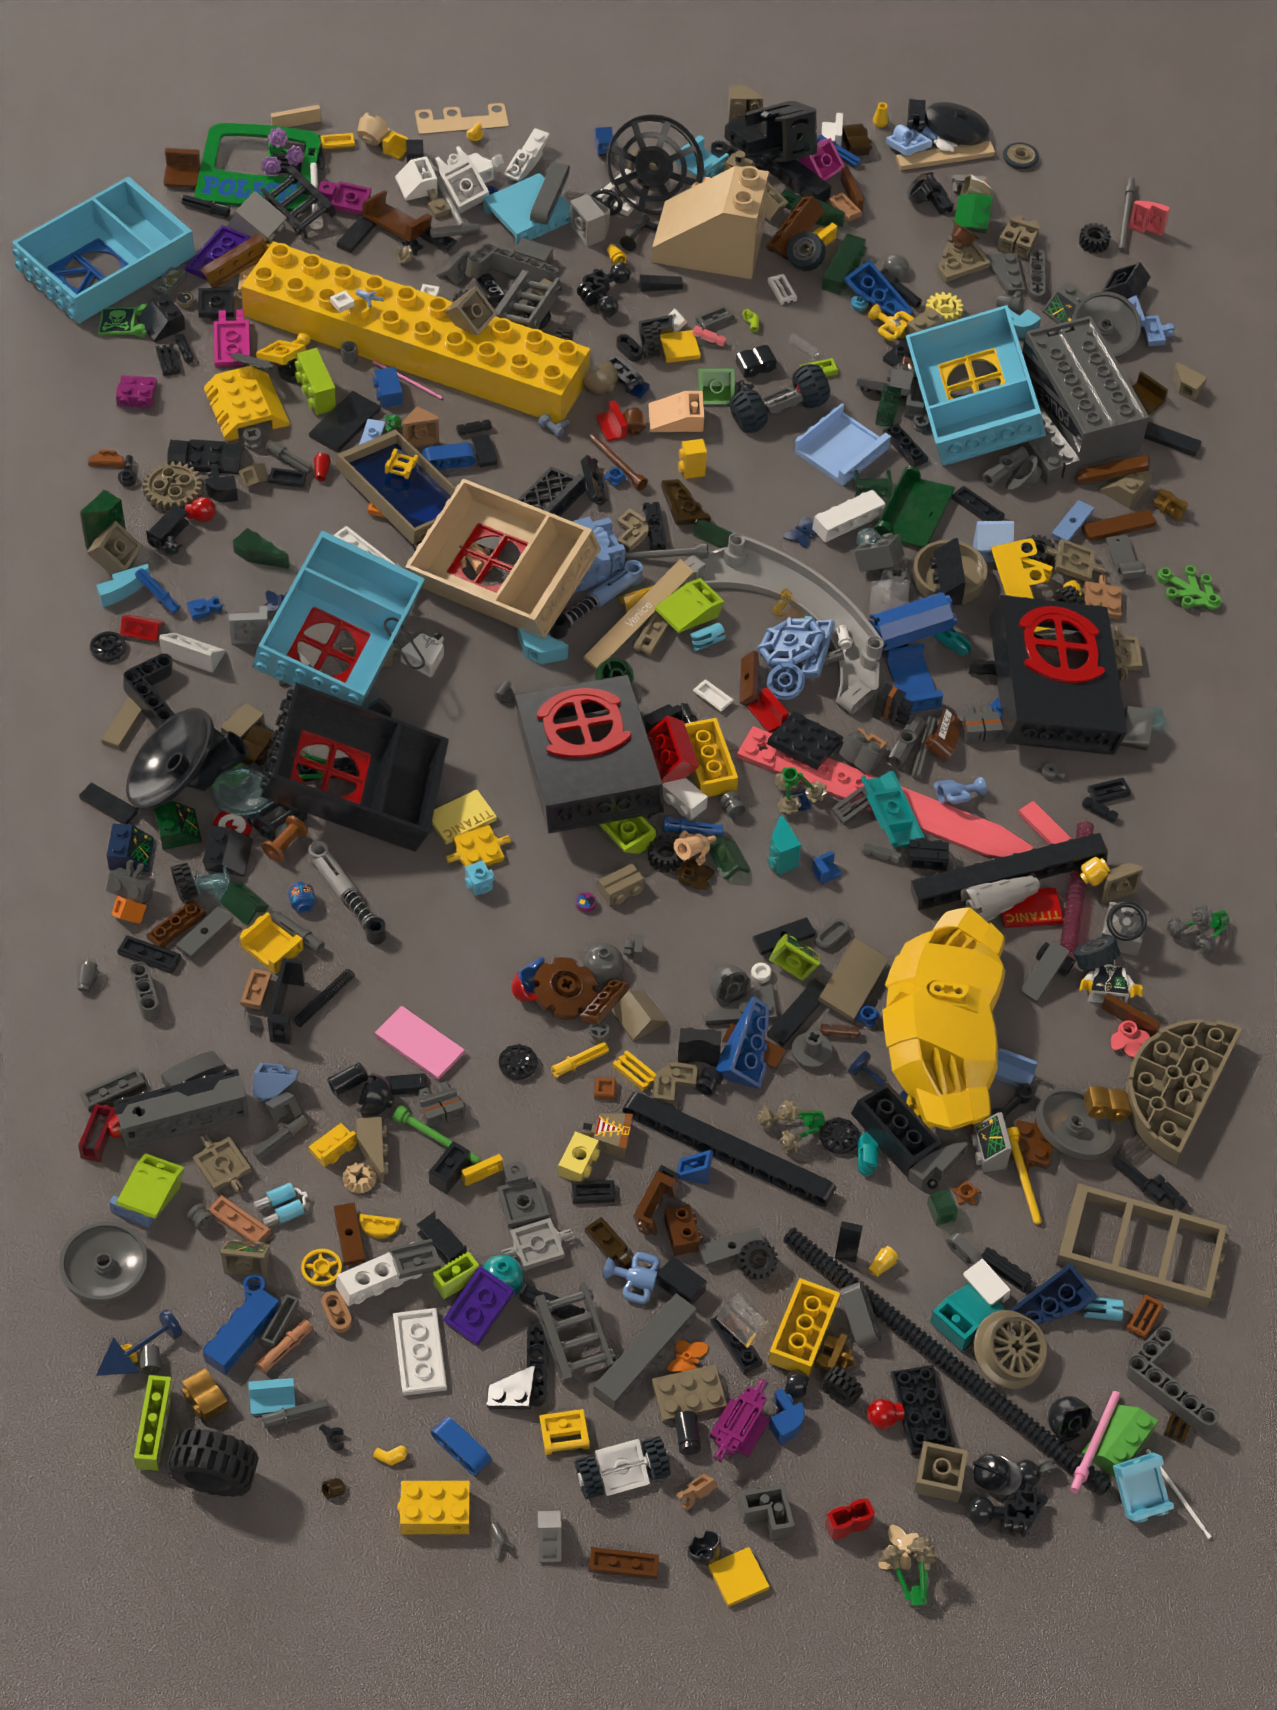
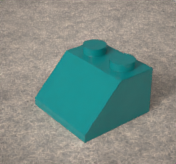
M783 815L779 817L772 834L769 858L767 859L769 867L774 869L777 875L798 868L801 843Z

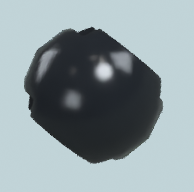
M801 1371L789 1372L784 1391L786 1394H790L792 1398L804 1397L809 1377Z

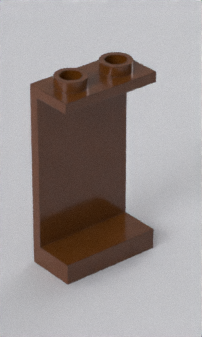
M386 190L366 199L362 204L363 217L409 242L420 237L431 226L432 215L428 213L414 219L386 203Z

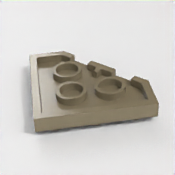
M950 235L937 272L945 282L989 268L991 262L975 242L969 247H958L954 244V239Z

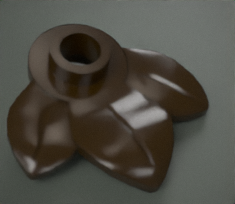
M696 859L687 860L683 868L679 869L677 873L678 881L682 885H692L699 890L709 889L710 887L706 880L714 875V871L709 866H699Z

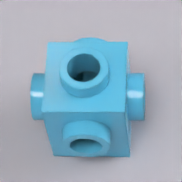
M483 860L465 867V884L468 890H472L474 896L485 894L493 889L494 874L491 869L488 870Z

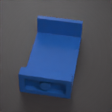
M914 644L887 651L886 663L895 687L906 692L905 698L914 702L909 713L940 708L942 706V691H936L923 657L924 644Z

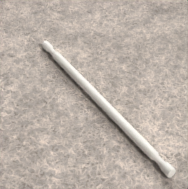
M1149 1449L1145 1451L1147 1454L1151 1453ZM1160 1466L1163 1477L1200 1529L1204 1531L1208 1539L1212 1538L1167 1473Z

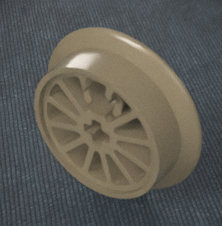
M1002 1310L988 1315L980 1323L975 1334L974 1352L980 1369L989 1380L1003 1388L1020 1389L1032 1384L1041 1374L1047 1356V1344L1042 1330L1033 1320L1015 1311ZM1011 1328L1015 1330L1016 1336L1014 1334L1011 1335ZM997 1331L1000 1333L1002 1338L995 1335ZM1029 1338L1031 1343H1026L1025 1341ZM994 1342L1001 1344L1000 1348L995 1349ZM996 1352H1001L1003 1357L998 1360ZM1006 1359L1009 1360L1007 1368L1002 1365ZM1015 1363L1017 1367V1372L1013 1371Z

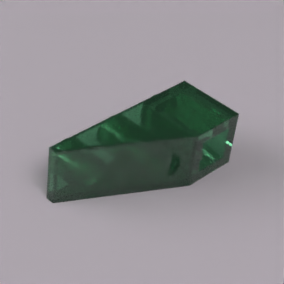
M249 528L233 540L234 553L247 562L286 569L290 567L289 555L284 550H280L271 541L265 540L259 533L253 532Z

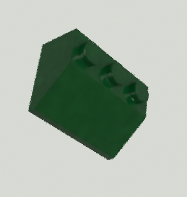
M103 490L80 511L87 550H89L94 540L114 521H117L126 530L122 500L106 490Z

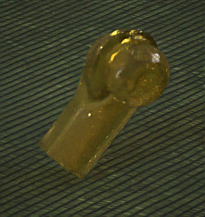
M783 589L780 592L782 598L771 609L777 616L793 598L792 592H789L788 589Z

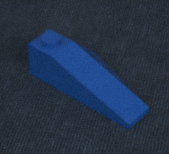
M870 260L844 278L845 282L856 294L874 305L878 304L881 310L891 316H894L899 311H904L909 315L914 312Z
M755 996L751 997L726 1043L716 1070L730 1082L760 1089L767 1063H764V1051H767L765 1032L768 1030L769 1005Z

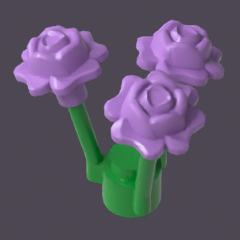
M277 127L276 130L271 129L268 135V139H270L267 144L268 156L266 160L262 161V171H266V175H276L277 172L281 171V161L277 160V157H272V154L286 153L285 158L288 160V163L294 166L303 161L304 153L300 146L296 147L293 145L288 150L283 148L288 140V136H286L287 132L281 130L280 127Z

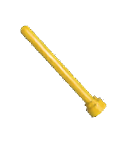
M1018 1127L1007 1128L1011 1150L1034 1224L1038 1225L1042 1220L1018 1144L1020 1133Z

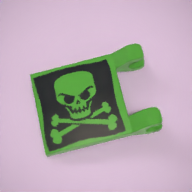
M141 304L137 307L104 308L101 312L98 335H136L145 337V325L138 324L135 326L136 315L140 316L147 304Z

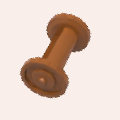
M288 816L286 818L287 827L273 842L264 841L261 845L267 857L274 862L280 863L284 860L283 851L297 836L304 838L308 834L306 825L295 816Z

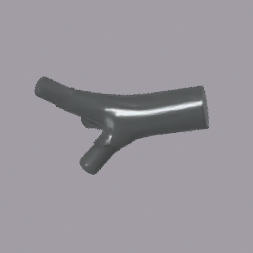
M493 1523L490 1528L496 1540V1560H500L504 1546L512 1550L515 1546L505 1538L499 1524Z

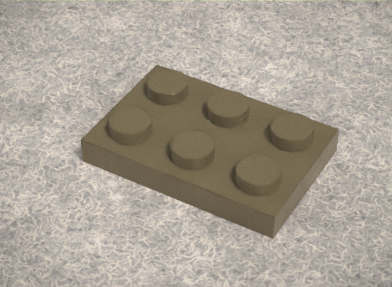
M716 1364L651 1380L662 1423L675 1420V1415L682 1411H694L696 1415L722 1410L727 1406Z

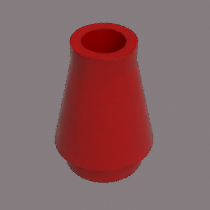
M318 453L313 459L315 479L325 481L331 459L326 453Z

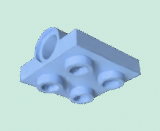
M901 124L894 129L892 136L886 137V144L903 155L910 156L915 152L924 151L932 147V140L916 130H911Z

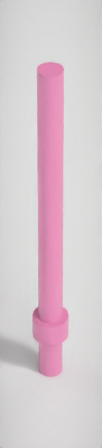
M1117 1391L1112 1392L1081 1465L1075 1470L1073 1475L1074 1481L1070 1487V1491L1074 1494L1079 1492L1082 1483L1087 1480L1089 1475L1088 1469L1120 1399L1121 1394Z

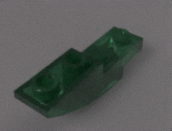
M786 189L781 192V195L788 201L785 208L791 210L792 213L803 197ZM816 199L825 211L815 224L829 226L831 223H834L837 227H843L845 212Z

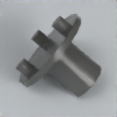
M815 1029L797 1036L793 1041L791 1049L797 1063L809 1069L827 1064L831 1059L833 1050L831 1042L827 1037Z

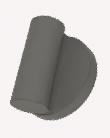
M505 680L502 685L494 689V696L497 700L507 701L512 698L513 690L510 687L511 682L509 680Z

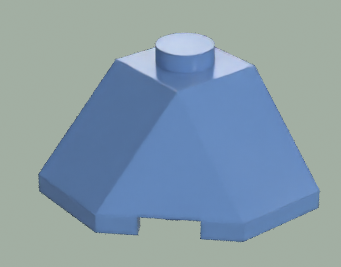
M260 1063L254 1072L253 1097H257L260 1101L271 1100L296 1080L298 1071L290 1069V1072L286 1071V1066L281 1064Z

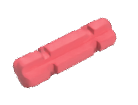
M695 326L692 332L693 336H701V339L713 344L716 342V345L723 347L726 341V337L722 335L717 336V333L707 329L702 330V327Z

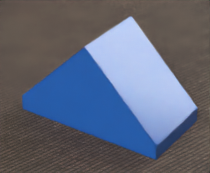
M708 1150L681 1158L677 1173L680 1174L679 1179L708 1185L713 1151Z

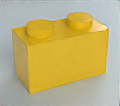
M704 440L682 441V447L679 449V458L681 460L678 462L679 472H682L684 479L705 476L707 450Z

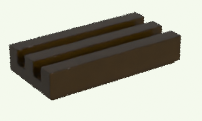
M1172 1411L1163 1435L1185 1443L1191 1426L1187 1424L1182 1437L1179 1436L1178 1433L1183 1423V1419L1179 1418L1174 1433L1169 1432L1176 1415Z

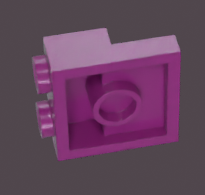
M121 375L116 391L117 406L153 408L157 377Z

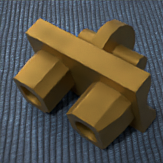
M1161 488L1153 505L1158 507L1163 515L1167 513L1180 521L1187 509L1188 502L1178 499L1171 491Z
M841 1333L840 1338L831 1335L827 1336L824 1349L832 1351L833 1354L829 1356L821 1352L816 1366L826 1370V1374L832 1367L836 1368L838 1362L840 1363V1370H845L846 1366L852 1367L854 1365L855 1359L851 1356L853 1351L846 1349V1352H843L846 1346L847 1335Z

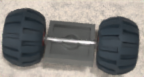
M805 364L799 367L792 376L794 389L789 386L762 398L758 392L751 389L737 392L730 399L729 405L731 414L740 430L746 433L758 432L767 424V412L779 414L785 408L796 407L798 403L809 408L823 405L830 397V386L822 368L816 364Z

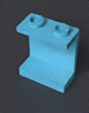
M699 135L695 140L703 156V178H712L723 171L724 165L729 159V154L726 153L717 158L704 149L705 138ZM687 143L685 146L681 148V150L689 147L690 144ZM693 152L685 156L687 171L697 176V164ZM680 159L676 160V163L681 166Z

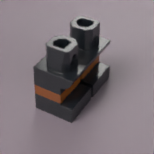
M885 683L877 697L873 718L880 720L882 717L891 720L892 726L895 725L896 721L906 725L914 702L905 698L906 692Z

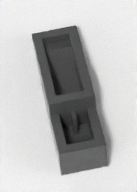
M214 1051L205 1052L184 1060L161 1074L162 1083L165 1086H173L186 1080L192 1081L205 1075H214L226 1067V1064Z
M965 1141L955 1143L927 1155L909 1170L907 1180L920 1190L932 1177L941 1181L966 1154L968 1143Z

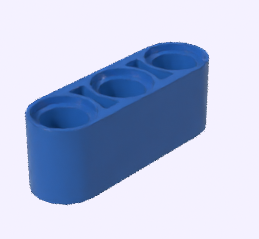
M471 443L431 446L422 451V455L437 470L469 467L476 463L475 452Z
M449 1416L431 1431L435 1441L474 1476L492 1461L490 1454Z

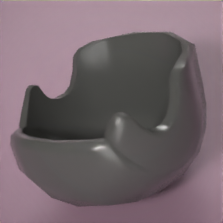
M899 254L886 257L883 269L887 268L891 275L899 279L906 277L909 267L906 258Z

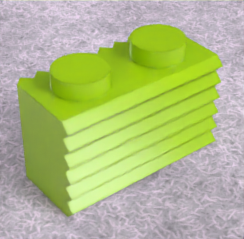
M466 1252V1254L459 1256V1259L455 1258V1261L452 1260L451 1263L448 1262V1265L437 1269V1272L434 1271L433 1285L441 1297L446 1299L466 1287L480 1266L471 1253Z

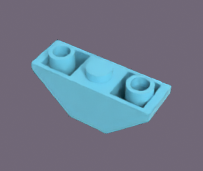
M518 628V640L525 658L540 665L568 658L569 645L563 641L556 640L549 635L543 639Z

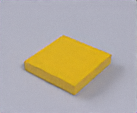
M693 330L659 335L666 363L700 359L701 354L696 337L692 335Z
M750 1547L708 1565V1569L727 1607L769 1590L770 1586Z

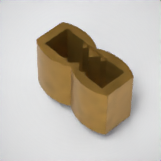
M1092 1086L1084 1094L1087 1114L1091 1118L1098 1120L1107 1118L1115 1122L1126 1121L1132 1112L1128 1094L1124 1090H1108L1104 1087Z
M206 1368L182 1381L183 1389L181 1392L187 1401L191 1400L194 1406L192 1408L198 1418L203 1417L205 1421H208L229 1408L227 1399Z

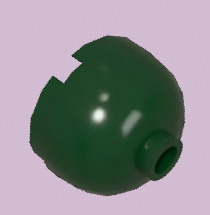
M620 657L608 658L597 667L595 681L628 675L631 683L634 680L633 669L626 660L619 659Z

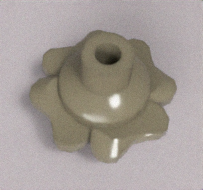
M410 245L404 246L402 249L398 247L395 250V253L398 254L397 260H399V264H405L412 260L413 253Z

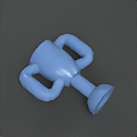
M983 777L976 778L974 784L969 785L948 779L938 781L933 786L940 803L950 802L958 804L971 800L969 792L975 791L981 796H984L987 792L986 782Z
M637 1252L632 1259V1268L627 1270L615 1266L614 1261L608 1258L602 1278L607 1279L612 1275L626 1278L627 1283L622 1291L623 1297L631 1302L645 1304L650 1299V1294L655 1288L660 1261L655 1255ZM638 1261L653 1264L650 1269L639 1267ZM635 1286L644 1290V1296L631 1293L629 1290Z

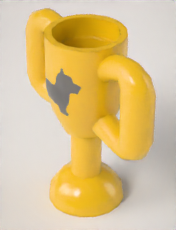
M875 304L868 314V319L876 320L878 318L885 323L878 328V333L889 341H895L898 338L904 339L907 323L914 319L913 316L904 311H899L894 316L888 317L881 313V307L878 304Z

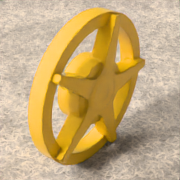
M316 1249L304 1257L301 1264V1272L304 1279L311 1285L328 1286L337 1280V1275L342 1272V1263L335 1252L328 1249ZM319 1254V1259L313 1264H306L309 1258ZM322 1254H328L336 1261L329 1262L322 1258ZM338 1265V1271L333 1277L329 1273L330 1268ZM305 1268L313 1270L314 1276L312 1279L307 1276ZM323 1276L329 1279L327 1281H316L319 1277Z

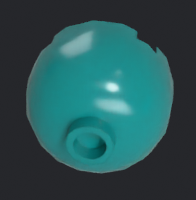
M497 1255L485 1262L484 1269L516 1290L513 1296L521 1290L524 1273L520 1263L515 1258L508 1255Z

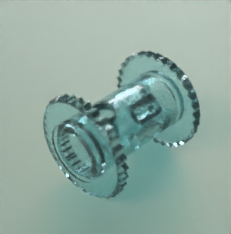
M223 867L224 873L199 876L198 870L195 871V887L199 898H201V891L226 889V895L229 894L230 882L226 867Z

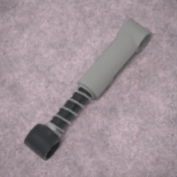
M323 841L311 843L309 846L311 865L319 870L339 899L345 901L349 905V909L353 910V914L358 916L357 919L362 922L363 929L366 932L367 941L376 945L384 942L386 939L384 920L373 916V913L369 912V908L364 906L365 902H361V897L356 895L357 888L331 855L328 845Z

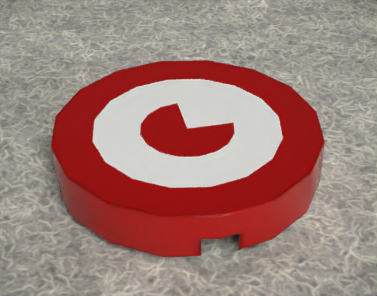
M233 809L219 813L213 820L214 826L231 828L247 837L252 832V826L246 822L244 817L235 814Z

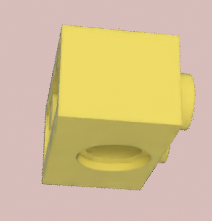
M575 1131L558 1165V1176L573 1182L583 1181L584 1178H588L592 1170V1162L597 1161L600 1155V1149H598L599 1140ZM582 1157V1158H584V1159H583V1160H578V1159H576V1158Z

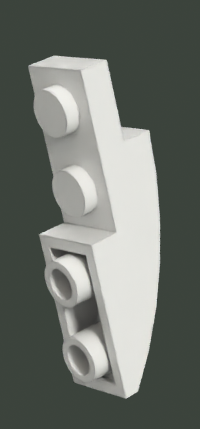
M534 128L521 150L518 149L503 175L518 182L526 177L543 155L542 150L549 140L550 134Z

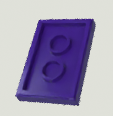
M480 1266L443 1321L475 1344L480 1345L516 1290Z

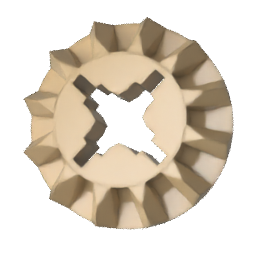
M355 1162L354 1165L347 1166V1169L343 1172V1184L353 1193L368 1192L376 1183V1172L372 1166L367 1165L365 1162L362 1164ZM362 1172L364 1178L358 1180L357 1183L356 1176Z

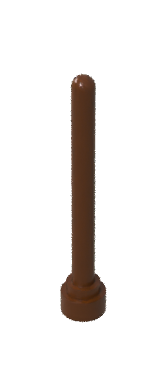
M595 434L589 435V439L632 479V485L640 491L647 486V478L636 474Z

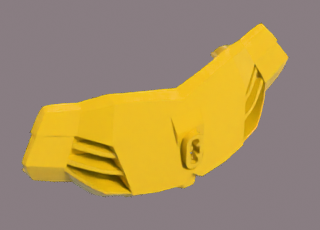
M961 908L945 912L933 930L906 942L900 954L895 957L885 984L888 988L887 1004L882 1012L886 1047L889 1048L892 1072L905 1092L916 1100L922 1121L930 1129L937 1127L953 1130L969 1124L975 1125L991 1117L989 1089L998 1069L997 1030L992 1011L999 998L1006 972L1000 959L1005 944V937L991 922L989 924L971 908Z

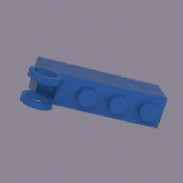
M252 1274L244 1279L245 1303L240 1309L237 1308L232 1313L229 1322L226 1325L223 1324L219 1328L217 1336L212 1341H208L203 1348L204 1361L224 1375L230 1371L267 1327L280 1306L279 1300L266 1292L265 1281L260 1275ZM252 1279H257L261 1282H253L247 1285V1283ZM253 1287H258V1288H259V1289L256 1290V1291H251V1290H250V1289L253 1288Z

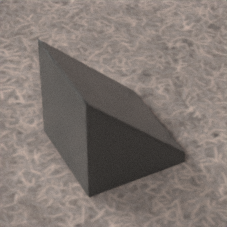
M246 1015L250 1032L264 1029L261 1018Z

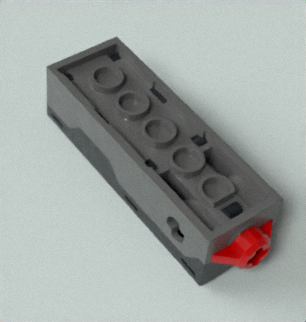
M238 1068L228 1069L214 1075H205L192 1081L186 1080L180 1084L164 1086L150 1092L144 1091L135 1096L122 1097L114 1101L116 1113L108 1122L111 1137L114 1139L122 1138L125 1150L249 1118L246 1094Z

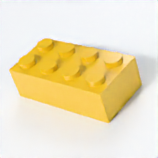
M717 718L686 723L685 726L699 765L691 773L695 786L707 797L737 791L738 776Z
M799 1278L770 1349L768 1363L791 1372L801 1371L810 1377L837 1309L840 1293Z

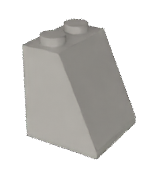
M254 191L235 211L227 227L250 237L258 235L264 239L265 243H271L276 236L275 233H280L284 229V222L287 217Z

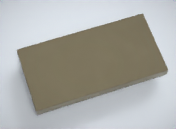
M854 938L818 1001L853 1021L889 958Z

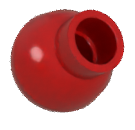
M206 497L197 498L192 504L185 505V510L188 511L187 519L194 518L198 522H208L213 519L216 513L215 504Z
M877 1399L868 1407L867 1418L873 1427L885 1430L892 1427L896 1421L904 1420V1409L901 1403L893 1404V1402L887 1399Z

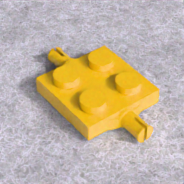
M490 825L454 836L453 842L456 847V853L446 855V860L448 864L459 860L464 867L483 860L485 865L489 866L504 861V855L500 846L511 843L509 835L497 838Z

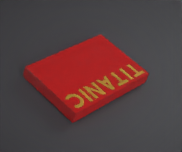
M1056 887L1038 889L1036 894L1001 913L1003 927L1015 928L1063 924Z

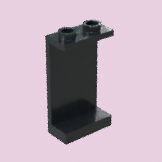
M283 958L267 1022L270 1042L290 1045L292 1039L290 1016L281 1015L288 984L305 986L303 961L295 958Z

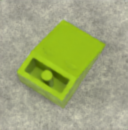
M699 578L686 583L658 604L655 610L680 633L718 618L725 601Z
M145 1153L133 1169L116 1201V1205L156 1219L180 1189L184 1167Z

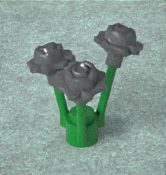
M1203 905L1201 907L1195 906V911L1191 912L1193 917L1191 922H1181L1180 918H1176V916L1169 920L1167 926L1169 935L1178 940H1181L1182 936L1185 935L1184 930L1193 925H1197L1199 929L1202 927L1208 928L1209 926L1217 928L1213 935L1206 936L1201 934L1196 937V947L1199 952L1210 956L1212 953L1217 952L1215 938L1222 931L1226 930L1225 925L1229 922V916L1224 909L1212 913L1211 909H1207V906Z

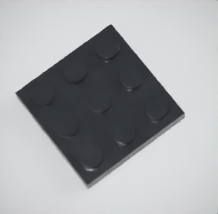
M793 712L768 738L767 745L817 770L842 743L843 736L801 714Z

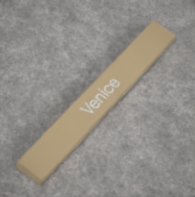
M680 559L599 640L583 659L596 670L600 663L610 658L656 611L655 607L672 595L694 571Z

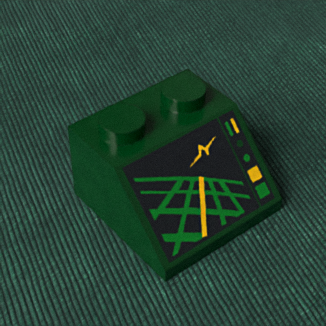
M174 801L155 808L163 850L202 843L195 809Z

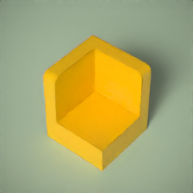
M391 130L382 140L383 153L396 159H401L407 152L406 140L408 138Z

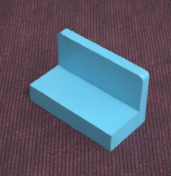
M293 1378L248 1382L252 1416L277 1412L281 1408L295 1407Z

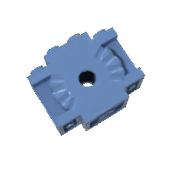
M590 517L572 521L592 529L601 548L574 591L575 593L600 586L610 577L624 569L625 548L623 544L619 545L612 530V522L609 517L593 522Z

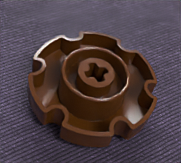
M558 957L553 959L552 964L545 962L537 970L532 982L536 986L533 994L538 998V1000H535L537 1005L544 1012L550 1010L553 1013V1017L560 1020L576 1019L578 1013L582 1014L587 1006L597 997V992L593 991L597 985L593 973L585 965L579 967L577 960L572 958Z

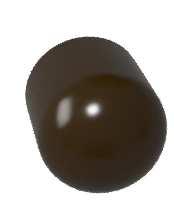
M339 1478L330 1479L322 1483V1493L327 1499L344 1493L345 1485Z

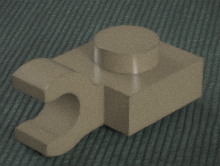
M434 189L428 190V209L434 218L450 214V207L444 198L438 199Z

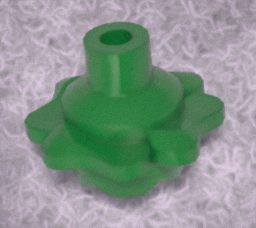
M391 414L390 417L384 416L388 424L385 430L391 432L393 429H403L401 426L402 420L394 414Z

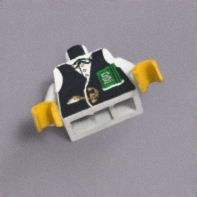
M1115 960L1105 966L1095 968V971H1089L1084 979L1081 980L1079 991H1088V1002L1103 1003L1108 993L1125 1003L1128 1001L1129 993L1130 998H1134L1135 995L1142 997L1143 986L1135 984L1130 976L1126 974L1124 967L1115 966Z

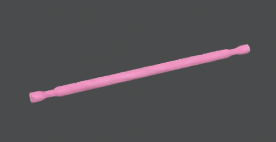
M373 360L372 362L373 364L378 365L383 369L388 368L375 360ZM397 372L399 378L442 399L441 395H437L435 392Z

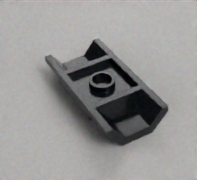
M170 440L167 464L171 465V462L174 461V464L177 465L181 462L182 466L188 464V468L194 467V471L211 472L210 465L217 464L219 473L239 474L241 453L244 450V445L212 440Z

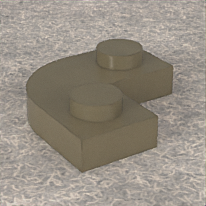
M629 508L617 519L618 524L627 529L617 541L619 545L623 544L625 549L632 552L647 537L649 527L643 516Z
M671 1062L669 1065L662 1067L657 1071L654 1079L653 1099L659 1102L673 1103L675 1085L695 1087L698 1065Z

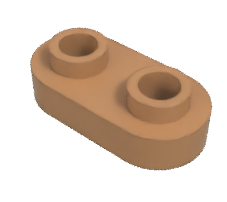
M336 1291L324 1294L321 1300L322 1309L331 1329L337 1333L348 1331L352 1325V1319L343 1297ZM331 1303L337 1304L334 1307L329 1306ZM339 1321L345 1322L343 1325L337 1324Z

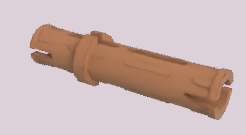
M304 1319L295 1329L288 1331L285 1334L286 1337L256 1363L260 1371L266 1374L291 1349L298 1347L301 1344L300 1341L314 1329L311 1323Z

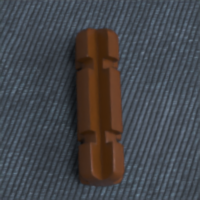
M821 1024L820 1032L823 1036H828V1034L831 1037L842 1038L851 1036L853 1039H858L860 1036L859 1027L852 1026L849 1028V1026L832 1025L831 1027L829 1024Z

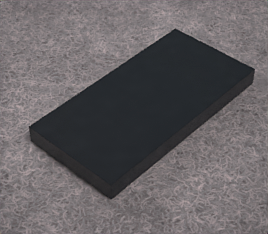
M352 390L309 432V437L338 453L366 425L367 419H372L381 410V406Z

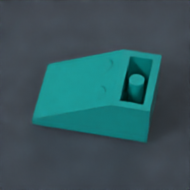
M968 1283L948 1296L932 1311L930 1323L963 1351L975 1339L980 1323L988 1315L1005 1310L1006 1308L998 1301L990 1306L972 1285Z

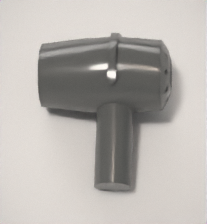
M1016 291L1013 296L999 295L996 306L1008 305V308L1013 312H1019L1022 308V299H1020L1022 293Z

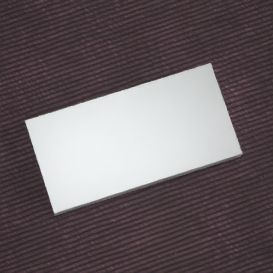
M431 1308L393 1313L403 1396L446 1391L447 1385L437 1309Z

